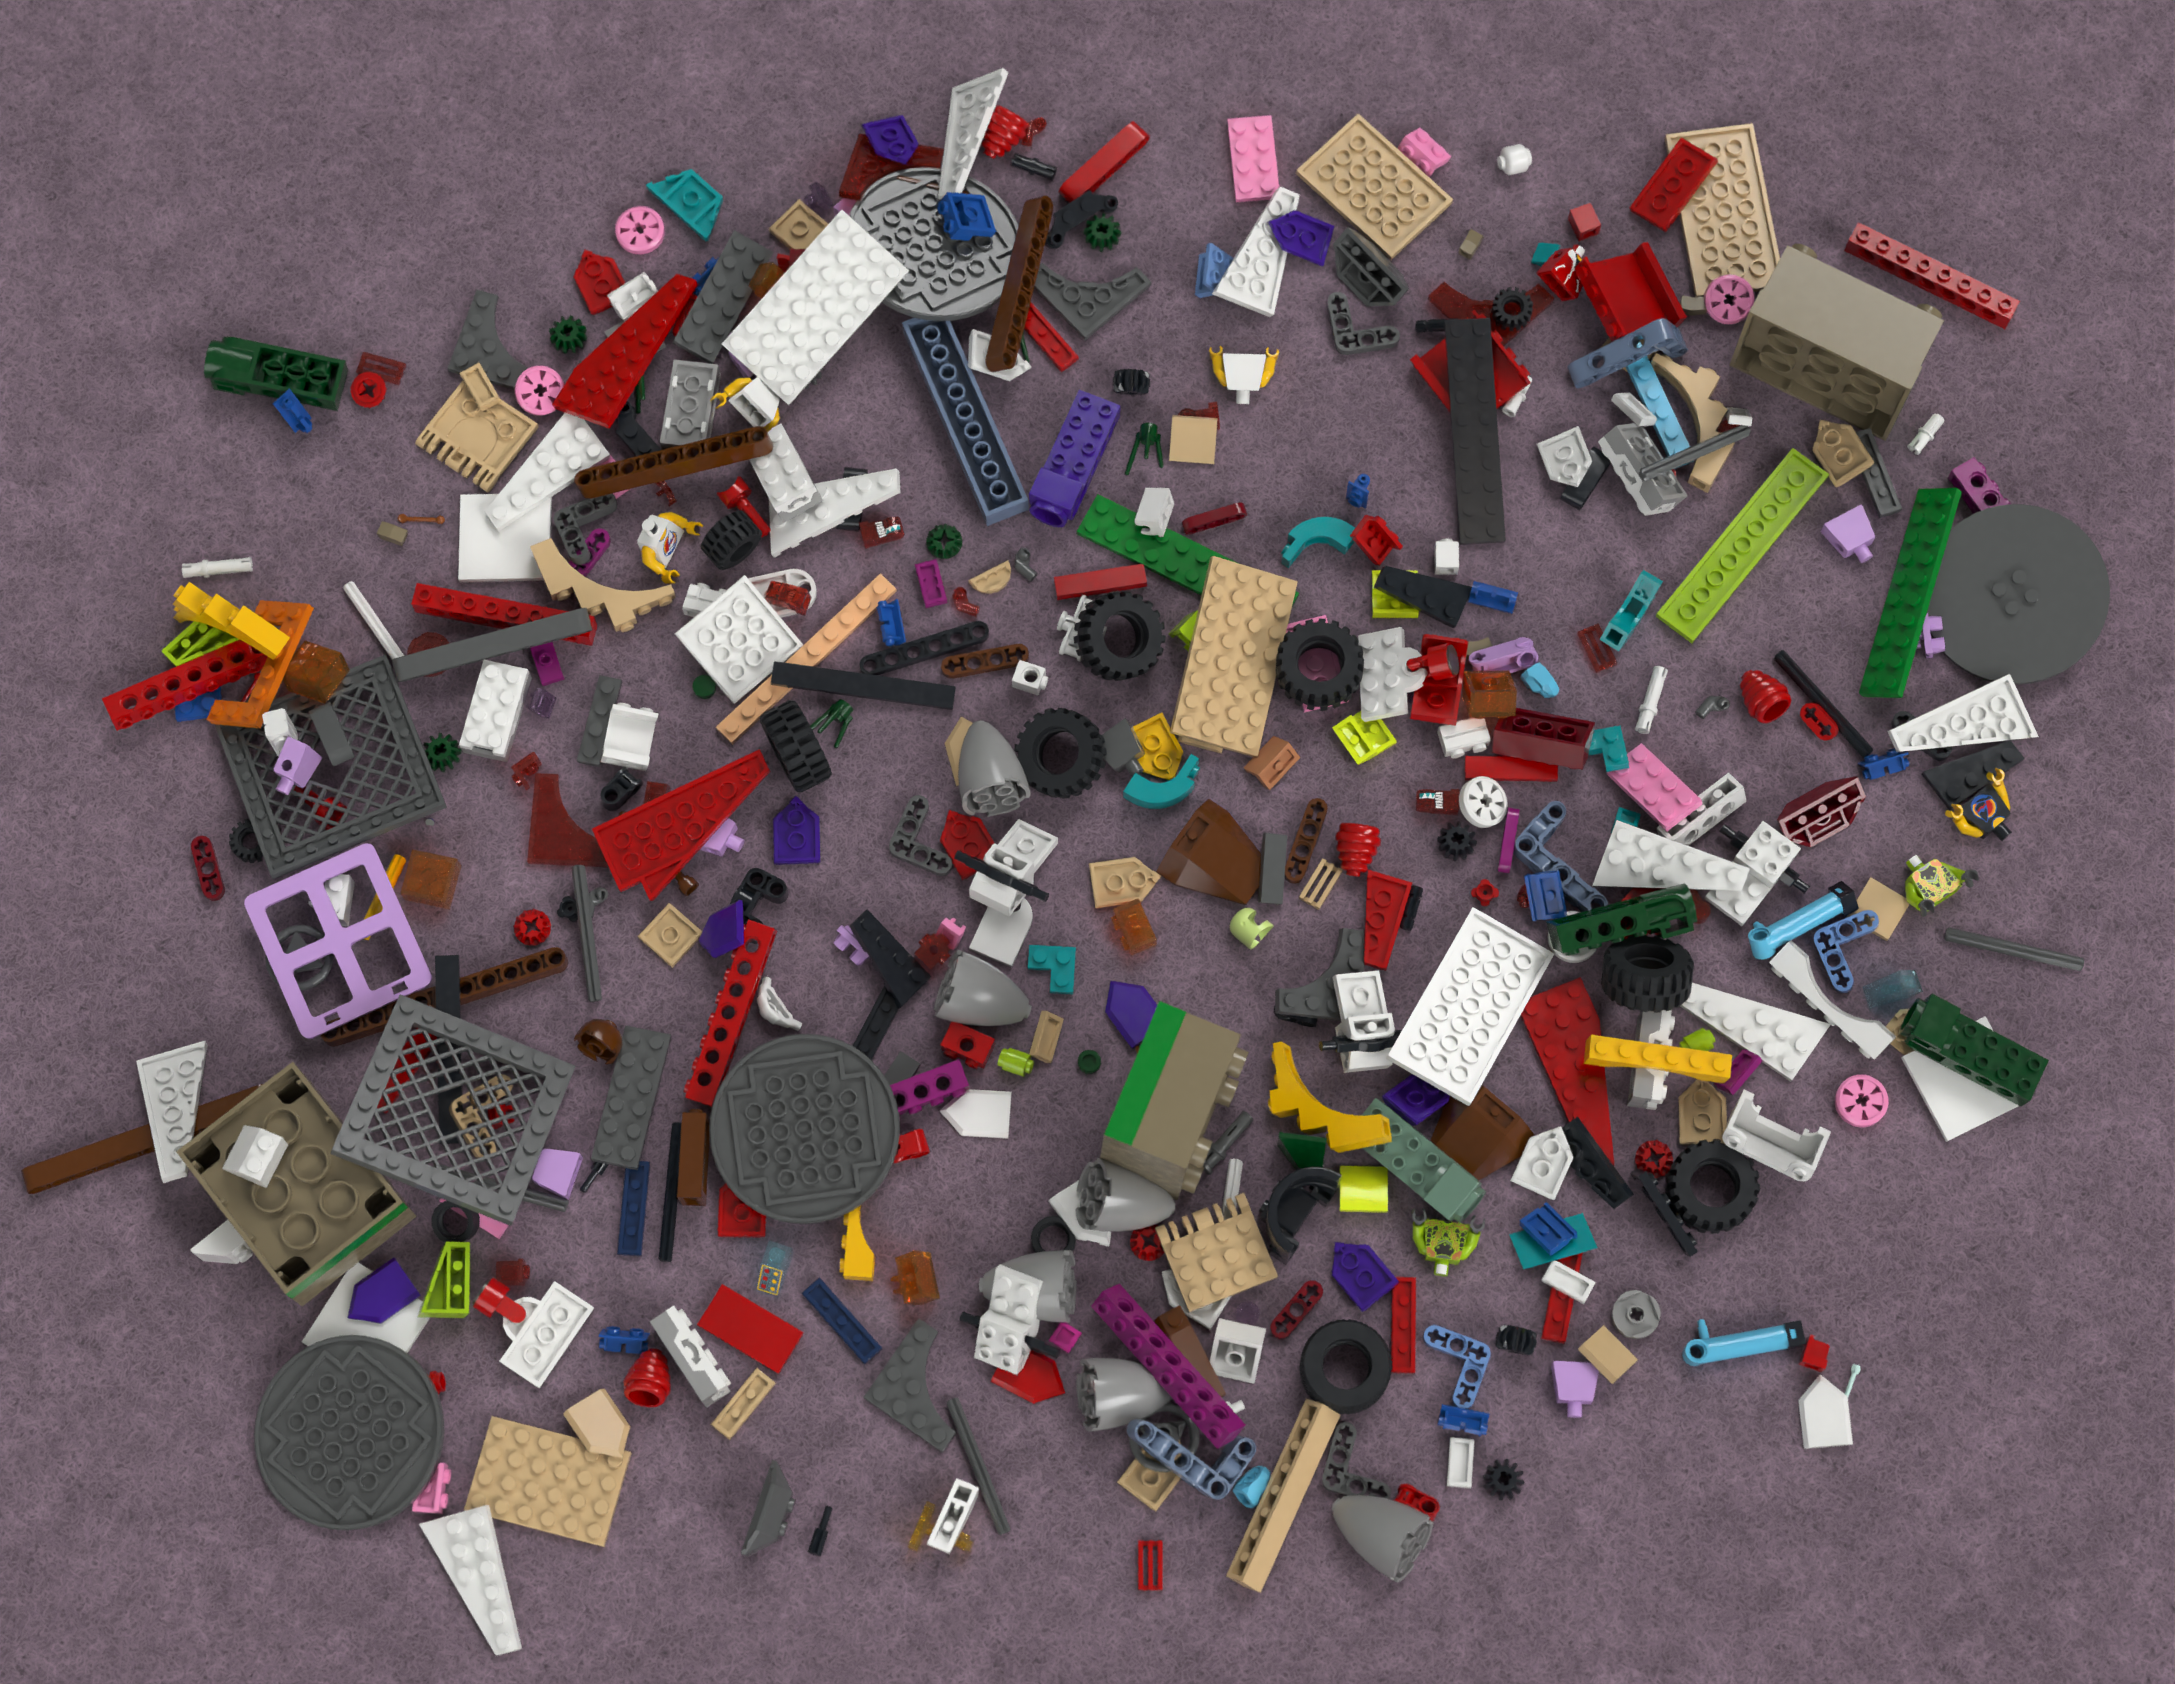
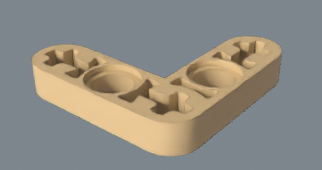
M501 1074L505 1082L511 1080L509 1076ZM495 1076L488 1080L489 1086L498 1085V1078ZM481 1084L480 1086L474 1088V1091L477 1092L479 1090L485 1089V1087L483 1084ZM513 1085L507 1086L510 1092L513 1088ZM502 1089L493 1093L496 1096V1100L506 1095ZM470 1092L451 1102L449 1111L460 1131L466 1129L470 1122L477 1125L483 1123L477 1113L479 1110ZM486 1093V1102L481 1103L482 1106L492 1103L488 1093ZM470 1099L472 1105L464 1109L465 1114L463 1115L462 1112L457 1113V1103L463 1105ZM486 1127L479 1129V1137L482 1135L484 1139L491 1137ZM469 1133L463 1135L468 1145L474 1143L472 1141L475 1140L473 1135ZM494 1141L483 1144L484 1146H489L488 1154L496 1152ZM479 1146L471 1149L476 1158L483 1157V1154L479 1152Z

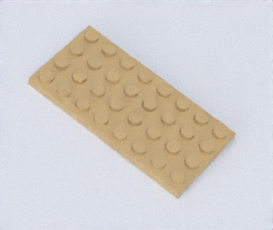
M1753 123L1666 134L1665 143L1668 154L1682 137L1718 160L1715 167L1679 214L1695 297H1703L1708 285L1715 278L1726 274L1742 277L1750 284L1753 292L1760 291L1761 289L1764 290L1780 257Z
M1216 556L1210 557L1170 733L1251 757H1258L1276 679V655L1279 644L1284 641L1298 581Z

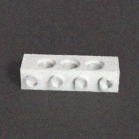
M1727 773L1698 796L1702 800V805L1667 832L1661 826H1658V835L1687 846L1691 845L1746 802L1744 787L1731 774Z

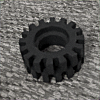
M1507 287V291L1504 289L1500 290V294L1497 293L1493 300L1491 309L1493 321L1496 320L1497 326L1501 324V329L1503 330L1506 327H1509V331H1513L1515 327L1516 330H1520L1521 326L1525 327L1527 321L1529 322L1531 319L1533 301H1530L1531 297L1529 294L1525 296L1526 291L1518 292V287H1515L1514 291H1512L1511 287ZM1509 302L1516 303L1520 306L1521 311L1516 316L1508 315L1504 311V305Z
M245 819L243 824L241 821L238 822V827L231 829L233 834H229L231 850L243 862L249 861L254 863L255 860L261 862V858L264 856L259 844L253 849H247L243 846L245 836L255 833L251 821Z

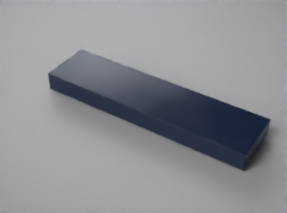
M640 1161L638 1170L625 1168L618 1255L642 1256L650 1162Z
M820 1277L802 1292V1295L864 1365L883 1349Z

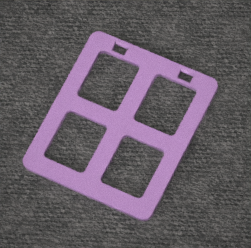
M365 843L250 894L245 899L244 905L298 1029L306 1039L318 1037L397 1001L400 994L408 996L428 987L432 982L431 972L377 851L371 844ZM363 865L367 870L383 910L356 924L343 928L326 892L324 883L333 877ZM305 891L310 898L325 936L305 947L285 954L266 913V909L273 904ZM392 928L411 969V973L372 991L369 989L353 953L352 945L384 929ZM329 954H334L353 999L335 1009L313 1017L295 979L294 971ZM405 982L408 989L394 995L392 987ZM338 1013L341 1019L327 1025L325 1018Z

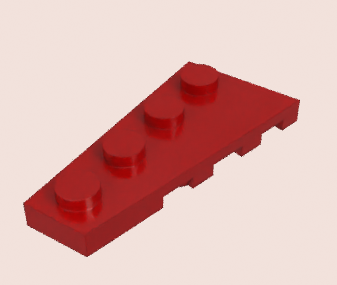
M1372 870L1367 871L1364 965L1384 971L1387 970L1412 882Z

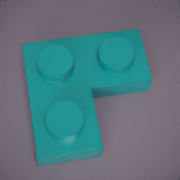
M1621 725L1597 729L1593 733L1589 755L1602 753L1606 772L1629 768Z
M1029 945L1028 969L1051 971L1050 993L1073 994L1076 947Z

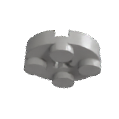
M1639 1290L1623 1293L1613 1305L1611 1314L1612 1322L1617 1331L1625 1338L1642 1339L1652 1334L1658 1326L1661 1316L1657 1301L1652 1296ZM1635 1308L1637 1312H1642V1315L1639 1317L1640 1321L1630 1318V1314H1632L1631 1309Z

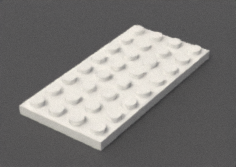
M841 210L726 338L722 345L782 400L790 405L906 276L909 270L848 214Z
M1473 907L1386 1059L1470 1106L1554 953Z

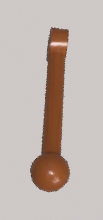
M405 514L398 516L400 523L420 521L443 524L445 522V518L441 515L437 518L407 517Z

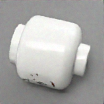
M1522 144L1502 148L1500 156L1497 157L1499 169H1503L1507 175H1514L1526 172L1532 164V157L1528 148H1525Z

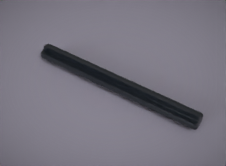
M1784 650L1778 652L1774 660L1812 702L1819 704L1838 725L1839 732L1863 758L1869 756L1873 751L1869 743Z
M681 1122L672 1123L659 1249V1260L661 1262H671L673 1255L678 1204Z

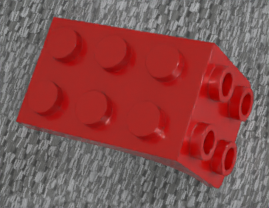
M1434 634L1423 635L1420 654L1422 656L1427 655L1430 646L1450 643L1454 646L1458 656L1459 671L1456 677L1437 681L1433 677L1425 678L1422 683L1424 686L1414 691L1410 719L1456 726L1468 649L1467 640Z

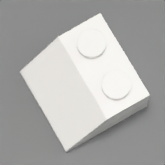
M244 1125L222 1169L267 1188L288 1144L282 1137L262 1128Z
M229 1220L225 1221L190 1249L193 1254L206 1262L237 1264L247 1261L253 1255L250 1247Z
M1219 1318L1210 1363L1216 1375L1254 1384L1266 1329Z

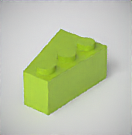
M194 621L161 652L176 667L239 639L215 627Z
M445 1242L442 1246L417 1317L466 1318L469 1314L470 1242Z

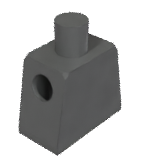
M1124 718L1102 734L1105 743L1102 744L1107 749V756H1103V759L1117 772L1127 769L1133 777L1135 773L1139 775L1144 770L1137 759L1144 756L1145 752L1131 722Z

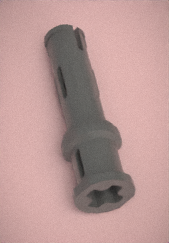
M1242 1111L1215 1143L1212 1142L1203 1164V1171L1206 1174L1211 1175L1213 1173L1212 1169L1216 1164L1226 1158V1151L1254 1121L1252 1116L1246 1111Z

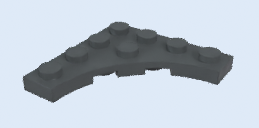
M1041 263L1034 289L1086 341L1151 286V281L1135 267L1125 275L1112 279V282L1097 284V282L1076 283L1066 280L1065 277L1055 273L1044 263Z
M476 290L450 360L448 371L460 374V372L480 363L492 384L515 390L518 377L528 367L516 361L506 351L498 337L495 325L498 295Z
M1348 928L1340 929L1337 948L1333 956L1334 960L1329 968L1308 985L1275 990V1013L1341 1021L1332 977L1336 974L1364 972V931Z
M918 1318L863 1398L943 1453L955 1436L956 1431L949 1427L936 1412L929 1397L926 1384L927 1358L939 1332Z

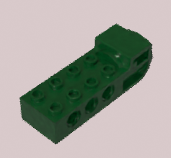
M223 337L221 341L212 340L208 346L204 364V376L207 379H211L214 390L245 395V392L278 399L290 389L301 404L338 411L348 373L345 360L236 337Z
M1683 883L1628 900L1550 920L1546 923L1553 949L1566 955H1573L1579 953L1580 948H1599L1602 946V942H1621L1625 940L1624 936L1632 934L1633 937H1639L1648 933L1649 935L1653 934L1666 939L1694 931L1693 923L1697 922V915L1691 892L1688 886ZM1624 917V923L1620 925L1621 919ZM1677 919L1676 924L1670 925L1669 920ZM1602 923V928L1598 931V926ZM1580 929L1578 937L1575 938L1576 931Z
M1930 994L1925 1000L1917 998L1914 1001L1899 1029V1034L1906 1038L1905 1043L1910 1048L2020 1107L2031 1100L2049 1062L2048 1059L1960 1013L1961 1008L1934 994Z

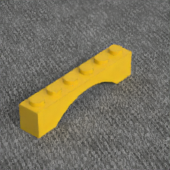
M1591 1035L1586 1040L1584 1064L1604 1067L1655 1069L1686 1075L1702 1081L1724 1084L1730 1079L1732 1055Z
M860 1205L855 1210L844 1215L847 1235H842V1249H845V1258L840 1259V1273H843L844 1279L873 1281L875 1256L863 1236L860 1223Z

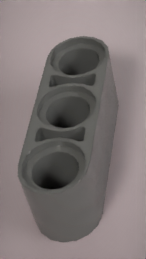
M331 702L310 710L309 714L332 765L336 766L354 758L355 755Z

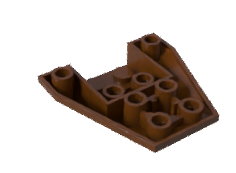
M1208 799L1195 811L1171 844L1156 872L1176 886L1247 905L1259 888L1261 853L1231 814Z
M1481 1085L1470 1106L1449 1095V1102L1443 1108L1430 1141L1480 1181L1520 1158L1529 1138L1535 1136V1134L1519 1115L1486 1087Z

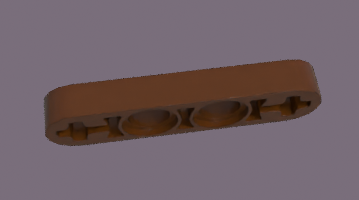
M1013 644L949 656L942 661L941 670L945 677L955 679L1017 667L1019 660L1014 656L1010 657V662H1007L1005 652H1009V656L1016 655L1017 650H1020L1024 654L1021 660L1028 662L1029 651L1023 644ZM994 654H999L1003 657V661L998 665L990 662V658ZM972 658H976L981 662L980 666L976 669L970 668L967 664ZM960 660H964V671H962L961 666L956 667L954 669V672H950L949 669H945L949 667V663H953L954 666L961 665Z
M1320 798L1309 801L1285 866V879L1292 884L1303 880L1327 815V803ZM1318 804L1321 805L1323 812H1318L1315 821L1312 819L1314 810L1311 807H1316ZM1306 825H1312L1316 828V833L1313 836H1307L1303 833V828ZM1305 846L1309 853L1305 857H1299L1295 852L1296 848ZM1297 861L1300 862L1298 873L1301 875H1296L1294 878L1291 877V872L1288 870H1293Z

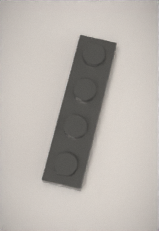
M1868 428L1856 432L1875 462L1871 467L1862 472V476L1878 517L1882 518L1901 512V504L1871 429Z
M599 675L577 757L578 763L596 767L601 766L610 711L613 704L617 705L622 679Z

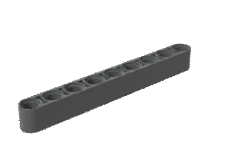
M581 608L392 659L397 682H403L592 631V626L587 608Z

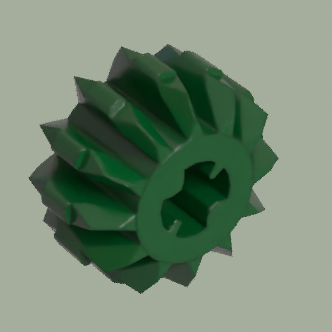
M1104 213L1101 215V218L1094 214L1093 221L1088 220L1086 222L1087 228L1084 229L1085 242L1091 243L1093 250L1099 246V250L1102 253L1104 247L1111 251L1112 244L1118 245V238L1121 237L1119 222H1114L1113 216L1106 219Z
M570 315L568 320L561 316L560 323L557 321L553 322L555 328H550L549 330L550 335H552L550 341L552 344H555L554 347L557 351L562 349L563 353L567 354L569 349L576 353L575 347L583 349L584 345L582 342L587 341V335L585 334L587 329L586 326L582 325L580 319L574 321V317Z
M439 732L437 739L430 736L431 743L424 742L423 746L426 748L425 753L432 770L436 771L440 768V771L444 773L446 770L445 766L453 770L452 762L459 763L460 759L457 756L462 753L461 749L458 748L459 742L452 740L450 734L444 738L443 734ZM444 749H445V751H446L445 754H444V753H440V754L438 755V751L443 752Z

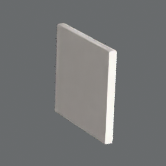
M498 494L461 495L459 582L544 581L530 546L551 538L552 497L498 532L484 512Z
M745 575L675 633L676 637L733 704L772 673L774 661L785 662L803 646L801 641Z
M1986 1016L1976 1020V1022L1993 1030ZM1917 1051L1901 1057L1946 1142L2019 1106Z
M357 1263L346 1272L302 1343L310 1346L332 1337L361 1335L389 1342L408 1353L430 1318L417 1317L423 1302L417 1298L382 1324L348 1319L354 1285L373 1272L362 1264Z

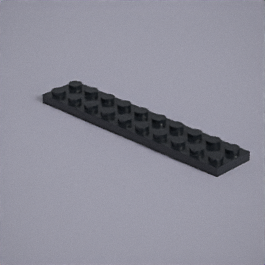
M1490 318L1445 320L1460 545L1505 542Z

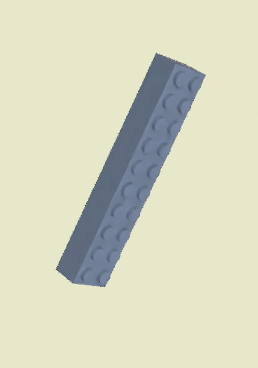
M912 318L902 322L905 338L986 525L989 526L1029 510L1028 498L973 372L968 367V361L951 322Z

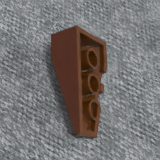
M1179 1305L1159 1315L1154 1320V1323L1221 1398L1226 1396V1392L1181 1306Z

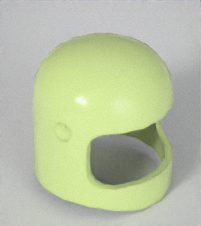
M1243 908L1234 915L1229 927L1232 935L1251 950L1259 943V941L1255 940L1257 935L1259 934L1260 940H1262L1274 925L1268 920L1264 921L1261 925H1257L1254 921L1256 911L1252 908Z

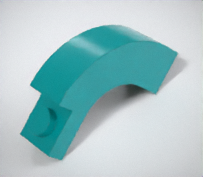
M1317 517L1306 520L1289 532V543L1281 552V564L1289 569L1306 547L1316 543L1328 544L1345 555L1355 543L1350 537L1355 527L1343 520L1332 517Z
M1643 570L1599 640L1620 651L1647 612L1663 581Z
M1191 754L1178 775L1164 783L1151 782L1135 773L1123 791V798L1137 806L1148 809H1162L1178 804L1195 787V782L1190 778L1194 779L1200 770L1198 766L1199 758Z

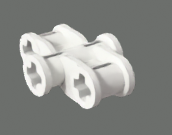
M1082 595L1074 617L1068 615V612L1063 611L1057 625V630L1067 631L1059 654L1070 655L1077 658L1079 662L1082 661L1083 656H1078L1076 652L1079 646L1078 643H1074V636L1078 635V631H1075L1074 627L1075 623L1080 622L1078 618L1080 612L1086 610L1085 606L1092 601L1087 599L1085 595ZM1104 626L1103 637L1106 633V626Z

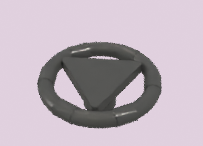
M295 925L283 929L276 936L279 942L282 943L293 935L285 953L289 954L307 946L299 935L300 933L314 937L317 940L324 938L325 934L319 929L308 925ZM333 954L324 957V965L318 959L294 971L296 973L321 969L310 980L298 983L301 991L314 988L324 981L331 971L334 959ZM266 956L265 959L267 971L272 980L279 985L277 978L273 972V969L270 965V962Z
M1167 1403L1154 1413L1168 1411L1184 1420L1153 1425L1179 1442L1187 1424L1190 1444L1187 1450L1195 1455L1199 1444V1430L1197 1425L1181 1407L1174 1403ZM1154 1413L1150 1414L1149 1416H1146V1417L1142 1418V1420H1146L1147 1418H1149L1150 1416H1152ZM1141 1425L1139 1428L1144 1434L1145 1428ZM1129 1437L1131 1451L1141 1465L1156 1472H1172L1163 1464L1147 1458L1142 1453L1139 1445ZM1181 1456L1174 1461L1175 1465L1180 1463Z

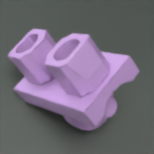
M1927 613L1922 628L1923 632L1920 634L1916 649L1921 648V640H1924L1926 658H1933V654L1945 651L1944 637L1931 639L1930 633L1931 631L1943 630L1941 616L1928 617Z
M841 925L837 929L839 935L835 939L834 944L842 951H845L852 944L856 950L849 958L856 965H862L870 958L868 953L863 951L848 925L845 927Z

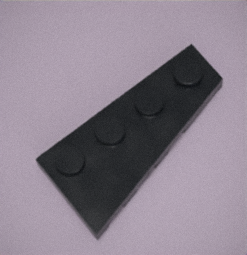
M1389 566L1382 567L1374 585V588L1451 628L1457 626L1472 590L1471 586Z

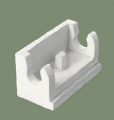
M643 272L607 296L617 315L625 322L658 290L653 281Z
M1145 488L1135 518L1136 525L1149 527L1142 528V534L1164 536L1174 507V501L1169 488Z

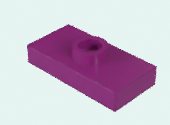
M937 559L915 564L925 608L948 603Z
M553 642L530 648L542 686L564 680Z
M1743 1049L1731 1064L1730 1079L1724 1084L1716 1082L1714 1084L1718 1089L1734 1095L1763 1060L1759 1055Z

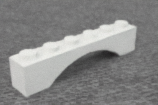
M1792 940L1769 962L1773 966L1771 968L1777 976L1780 978L1784 976L1789 980L1790 983L1788 985L1798 994L1802 992L1808 998L1806 1002L1815 1010L1819 1008L1825 1014L1823 1017L1832 1026L1836 1024L1843 1030L1841 1034L1849 1042L1854 1040L1860 1046L1859 1051L1868 1059L1870 1057L1876 1059L1896 1038L1880 1021L1855 1017L1834 1005L1823 994L1816 983L1811 970L1809 956Z

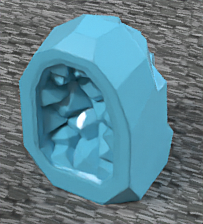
M1540 662L1528 668L1520 677L1527 688H1530L1532 692L1539 693L1544 698H1553L1559 693L1556 681Z
M1256 1466L1247 1471L1236 1482L1232 1491L1240 1503L1252 1509L1258 1505L1271 1478L1270 1471L1266 1467Z

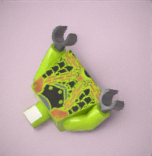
M1915 855L1906 862V865L1913 872L1905 881L1906 901L1917 910H1920V915L1925 917L1929 910L1934 913L1935 906L1955 894L1963 885L1962 882H1965L1969 888L1973 887L1972 879L1979 881L1978 872L1973 869L1964 871L1940 862L1937 859H1933L1924 865L1920 858Z
M1424 1208L1423 1214L1419 1217L1415 1216V1209L1411 1211L1414 1220L1413 1241L1419 1253L1425 1255L1426 1261L1435 1262L1434 1275L1448 1276L1449 1264L1458 1265L1460 1260H1465L1477 1247L1481 1230L1485 1226V1218H1483V1222L1480 1225L1474 1223L1476 1215L1472 1216L1470 1224H1459L1457 1222L1427 1219Z

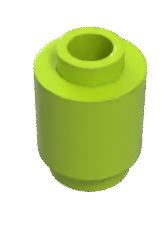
M1702 1027L1683 1037V1041L1679 1042V1047L1709 1051L1714 1048L1713 1043L1716 1040L1710 1030L1706 1031Z
M1003 1048L998 1059V1066L1002 1067L1004 1071L1024 1077L1026 1073H1031L1034 1061L1031 1060L1032 1056L1028 1053L1013 1048Z

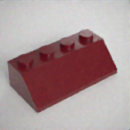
M1505 706L1494 729L1492 753L1505 757L1511 756L1527 761L1533 760L1548 765H1559L1570 769L1583 770L1588 759L1595 722Z

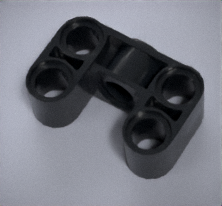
M752 868L747 872L741 885L735 891L730 904L743 900V924H747L748 920L763 924L761 920L752 916L758 901L765 898L775 904L785 902L789 895L787 885L782 879L760 868ZM755 877L763 878L759 885H753L751 881ZM776 887L783 888V892L780 895H773L771 892ZM751 941V942H750V943H753V944H758L757 941Z

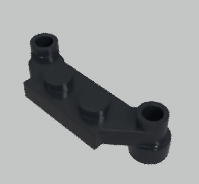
M1090 190L1052 214L1054 221L1051 231L1047 233L1045 245L1049 249L1059 248L1063 244L1067 231L1098 211L1105 214L1114 212L1118 206V199L1115 196L1092 194ZM1108 200L1112 202V207L1108 205ZM1053 236L1058 238V243L1053 240Z
M627 401L618 415L619 428L615 430L617 436L635 456L664 450L660 449L635 420L637 417L636 410Z

